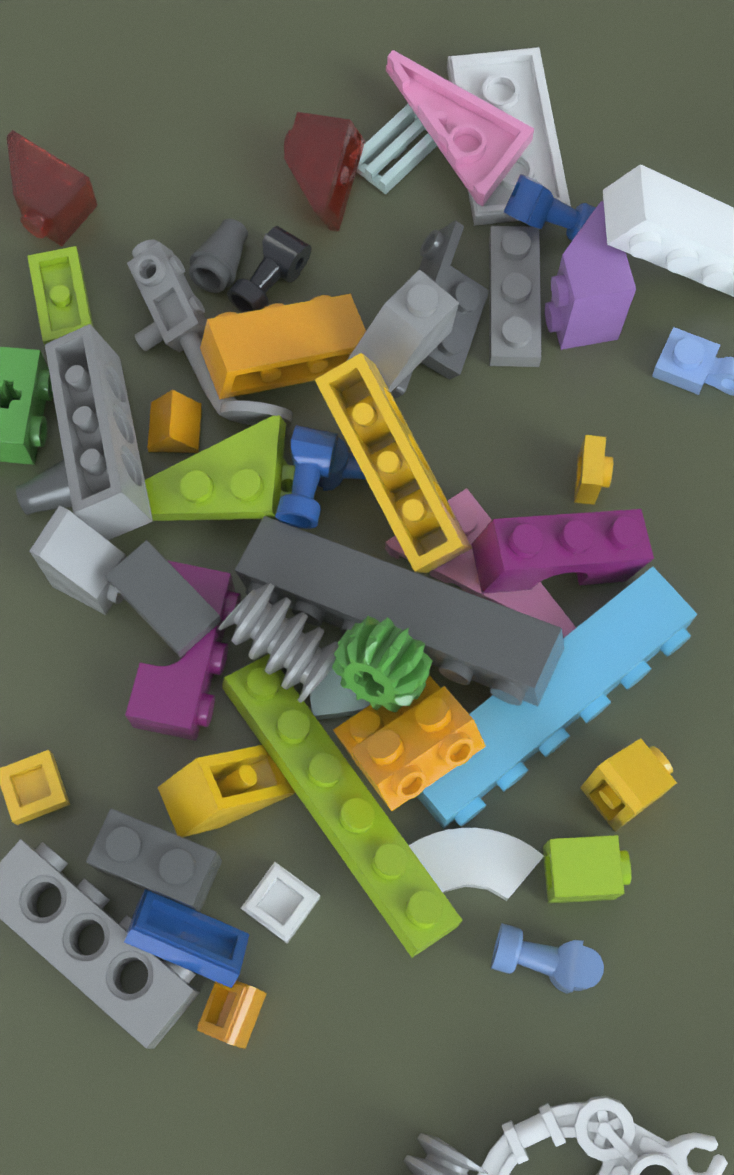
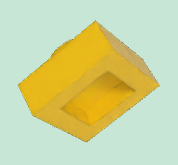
M585 435L577 457L574 503L595 505L601 488L610 487L613 473V457L605 456L606 437Z
M50 750L0 768V786L14 824H22L70 805L54 755Z

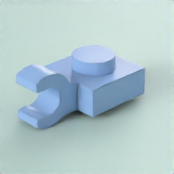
M673 327L652 377L699 395L703 384L706 383L726 394L734 396V357L717 358L716 355L720 344Z

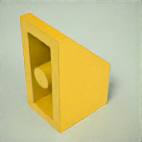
M640 738L597 766L580 788L614 832H616L663 796L677 782L670 775L673 773V768L666 756L655 746L649 748Z
M263 745L198 757L158 786L177 836L182 838L221 828L296 793Z

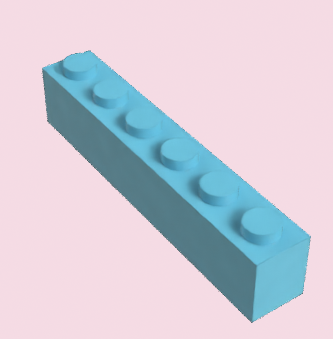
M654 566L651 567L563 638L564 650L539 706L522 701V704L519 706L512 705L492 695L469 715L474 719L486 747L474 754L466 763L455 767L426 787L416 797L443 829L454 820L462 827L486 807V804L481 799L497 785L503 792L506 791L529 771L523 763L535 753L540 751L547 757L559 748L570 737L565 730L579 717L588 723L599 715L611 703L606 695L614 688L622 684L628 690L639 682L652 669L646 663L659 651H662L668 657L679 649L691 637L686 629L697 616V613Z

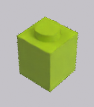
M618 835L549 839L543 846L548 903L615 900L625 894L624 885H630L631 883L629 853L627 850H620Z

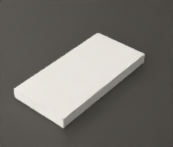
M540 48L448 56L447 71L451 83L534 128L531 143L484 206L477 204L469 193L474 226L519 221L504 213V209L520 174L537 180L551 191L554 198L571 207Z

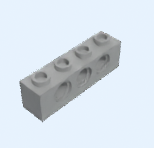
M88 324L45 344L73 513L105 539L110 540L153 522L120 357L99 333Z
M20 839L0 862V919L147 1049H155L200 994L189 984L196 974L124 943L132 918L126 915L119 923L103 909L110 901L108 897L87 879L83 878L78 885H75L61 872L68 863L44 842H41L34 849ZM57 887L61 893L60 907L51 916L40 917L36 907L38 897L46 889ZM100 924L104 930L103 945L94 954L83 955L78 946V938L81 931L88 925ZM142 961L148 970L147 983L139 992L128 994L120 983L121 972L130 962Z

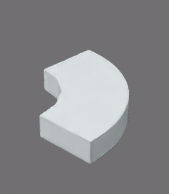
M482 828L448 829L423 837L409 845L443 893L463 887L489 890L506 901L544 857L543 854L520 839L502 832Z

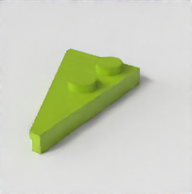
M280 415L271 416L145 479L153 521L262 519L264 516L277 519L275 515L280 500L286 423Z

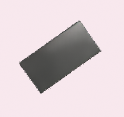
M147 540L105 575L108 582L180 658L221 622L220 615Z

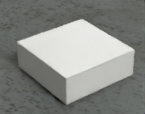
M274 862L241 909L285 943H288L321 896Z

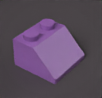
M604 201L598 204L562 254L558 274L551 278L552 298L551 302L545 303V320L549 332H556L561 350L618 340L636 291L626 252L607 245Z

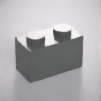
M110 808L86 863L99 872L140 889H147L201 912L222 859L212 849Z

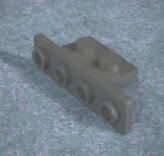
M456 220L439 231L433 230L426 237L420 249V255L423 256L419 267V270L459 302L451 333L421 362L449 380L461 374L489 290L450 266L464 226ZM412 372L391 392L394 399L405 393Z

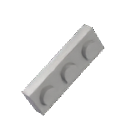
M491 226L489 233V366L539 367L541 361L539 229L521 226Z

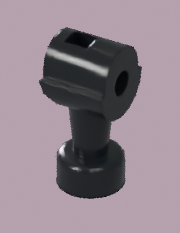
M280 226L273 227L268 233H265L262 240L264 258L250 280L243 278L237 280L227 292L231 303L242 313L261 310L268 306L269 300L266 292L280 278L292 283L301 275L300 272L310 258L311 245Z

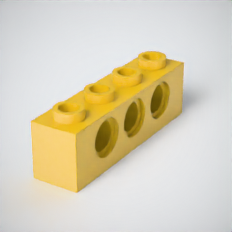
M360 353L316 378L315 382L414 572L427 574L473 549L376 364L363 353Z

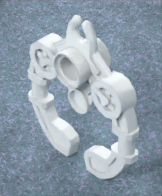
M604 1095L592 1097L586 1102L564 1103L551 1107L547 1103L539 1107V1114L514 1125L513 1121L510 1120L502 1124L504 1133L490 1149L481 1166L488 1174L478 1172L477 1175H509L517 1162L521 1164L529 1160L525 1148L550 1136L556 1147L566 1143L565 1138L577 1137L579 1145L588 1156L602 1161V1166L596 1175H640L644 1168L654 1164L666 1167L671 1175H722L728 1163L723 1155L717 1154L713 1156L706 1172H694L687 1162L690 1150L694 1148L711 1152L716 1150L718 1143L715 1136L693 1132L666 1141L635 1124L632 1115L621 1101Z

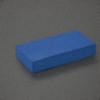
M145 889L137 903L124 943L232 988L240 975L249 934Z

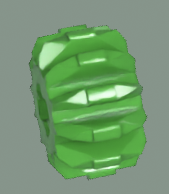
M367 616L361 623H355L351 630L348 629L338 642L339 647L334 653L336 659L332 669L337 675L342 677L340 685L343 688L351 689L356 694V700L364 699L368 701L375 710L384 706L387 710L396 713L402 706H410L414 699H418L426 687L425 682L429 676V669L433 661L423 652L425 643L413 639L408 634L409 628L401 630L395 627L392 620L388 617L379 622L376 618Z

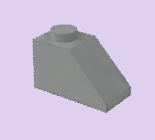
M418 270L383 305L348 360L363 353L376 364L391 393L451 333L459 302L421 270Z
M59 505L29 552L52 587L106 615L113 603L119 604L124 598L108 582L105 575L123 561L126 555L71 511Z

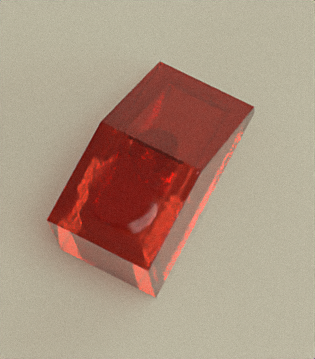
M297 112L293 128L288 131L285 137L284 159L314 212L330 230L339 232L365 140L350 119Z
M12 130L7 135V146L13 195L22 215L20 221L35 237L43 239L46 236L60 246H63L98 206L90 178Z

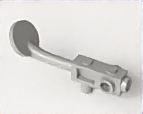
M146 240L138 244L132 251L133 259L127 262V265L154 319L153 323L135 334L136 341L144 351H148L164 340L167 346L179 353L184 350L204 393L217 413L223 418L241 424L255 425L271 416L280 415L285 421L286 426H290L293 413L286 408L262 402L238 401L235 397L219 400L200 350L201 338H203L207 322L204 316L205 309L200 300L193 294L183 274L185 272L183 264L174 255L172 250L157 240Z

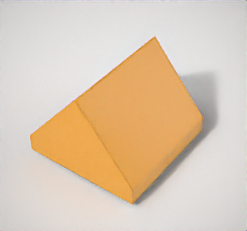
M173 389L152 401L147 445L148 452L199 453L202 404Z
M215 981L197 1026V1031L227 1044L246 1049L267 993L239 981H236L232 988Z

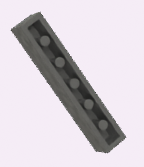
M266 516L262 518L235 569V572L246 587V595L253 589L256 590L270 582L275 587L269 603L274 604L287 597L291 601L289 608L292 609V613L297 615L304 612L308 616L306 622L311 625L321 626L324 621L339 627L340 632L344 635L348 629H352L355 623H361L367 616L376 618L379 622L388 617L392 620L395 627L401 630L409 628L408 634L413 639L425 643L423 652L432 659V665L440 667L439 672L443 676L463 685H469L472 680L490 687V692L495 697L512 705L519 706L522 704V701L539 706L564 650L561 627Z

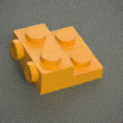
M430 675L425 682L426 687L418 699H414L410 706H402L395 713L387 710L384 706L375 710L370 704L333 729L342 746L391 811L409 799L418 796L426 787L455 767L466 763L474 754L486 747L474 719L445 686L440 688Z

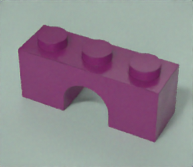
M642 509L493 519L471 544L482 594L531 590L544 579L571 572H576L579 585L625 582L654 559Z
M168 560L175 570L220 615L221 622L188 650L183 658L172 665L155 666L140 662L125 716L133 728L197 741L200 726H209L214 711L215 695L209 694L213 675H222L227 660L228 644L222 642L225 629L220 631L218 628L241 602V593L235 592L231 573Z

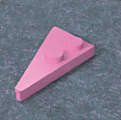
M392 50L387 56L386 72L476 203L484 206L531 143L534 128Z
M467 488L448 500L468 541L472 544L492 521ZM396 536L386 541L385 549L389 555L397 559L400 556L407 559ZM472 549L430 571V576L444 583L456 584L462 591L561 627L563 638L576 629L575 625L541 582L531 590L482 594Z

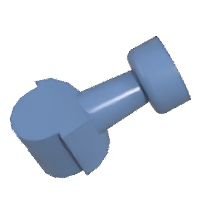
M501 923L493 951L491 969L510 974L514 972L517 964L548 975L551 983L558 990L567 994L573 992V990L582 991L595 986L602 978L604 964L601 956L595 950L583 946V940H572L559 947L523 941V931L520 928Z

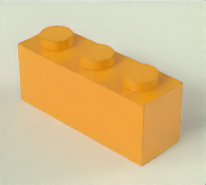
M351 294L334 297L321 295L306 302L289 305L275 303L261 310L239 314L236 312H225L215 318L207 319L200 350L220 400L315 381L316 378L348 360L365 334L366 329Z

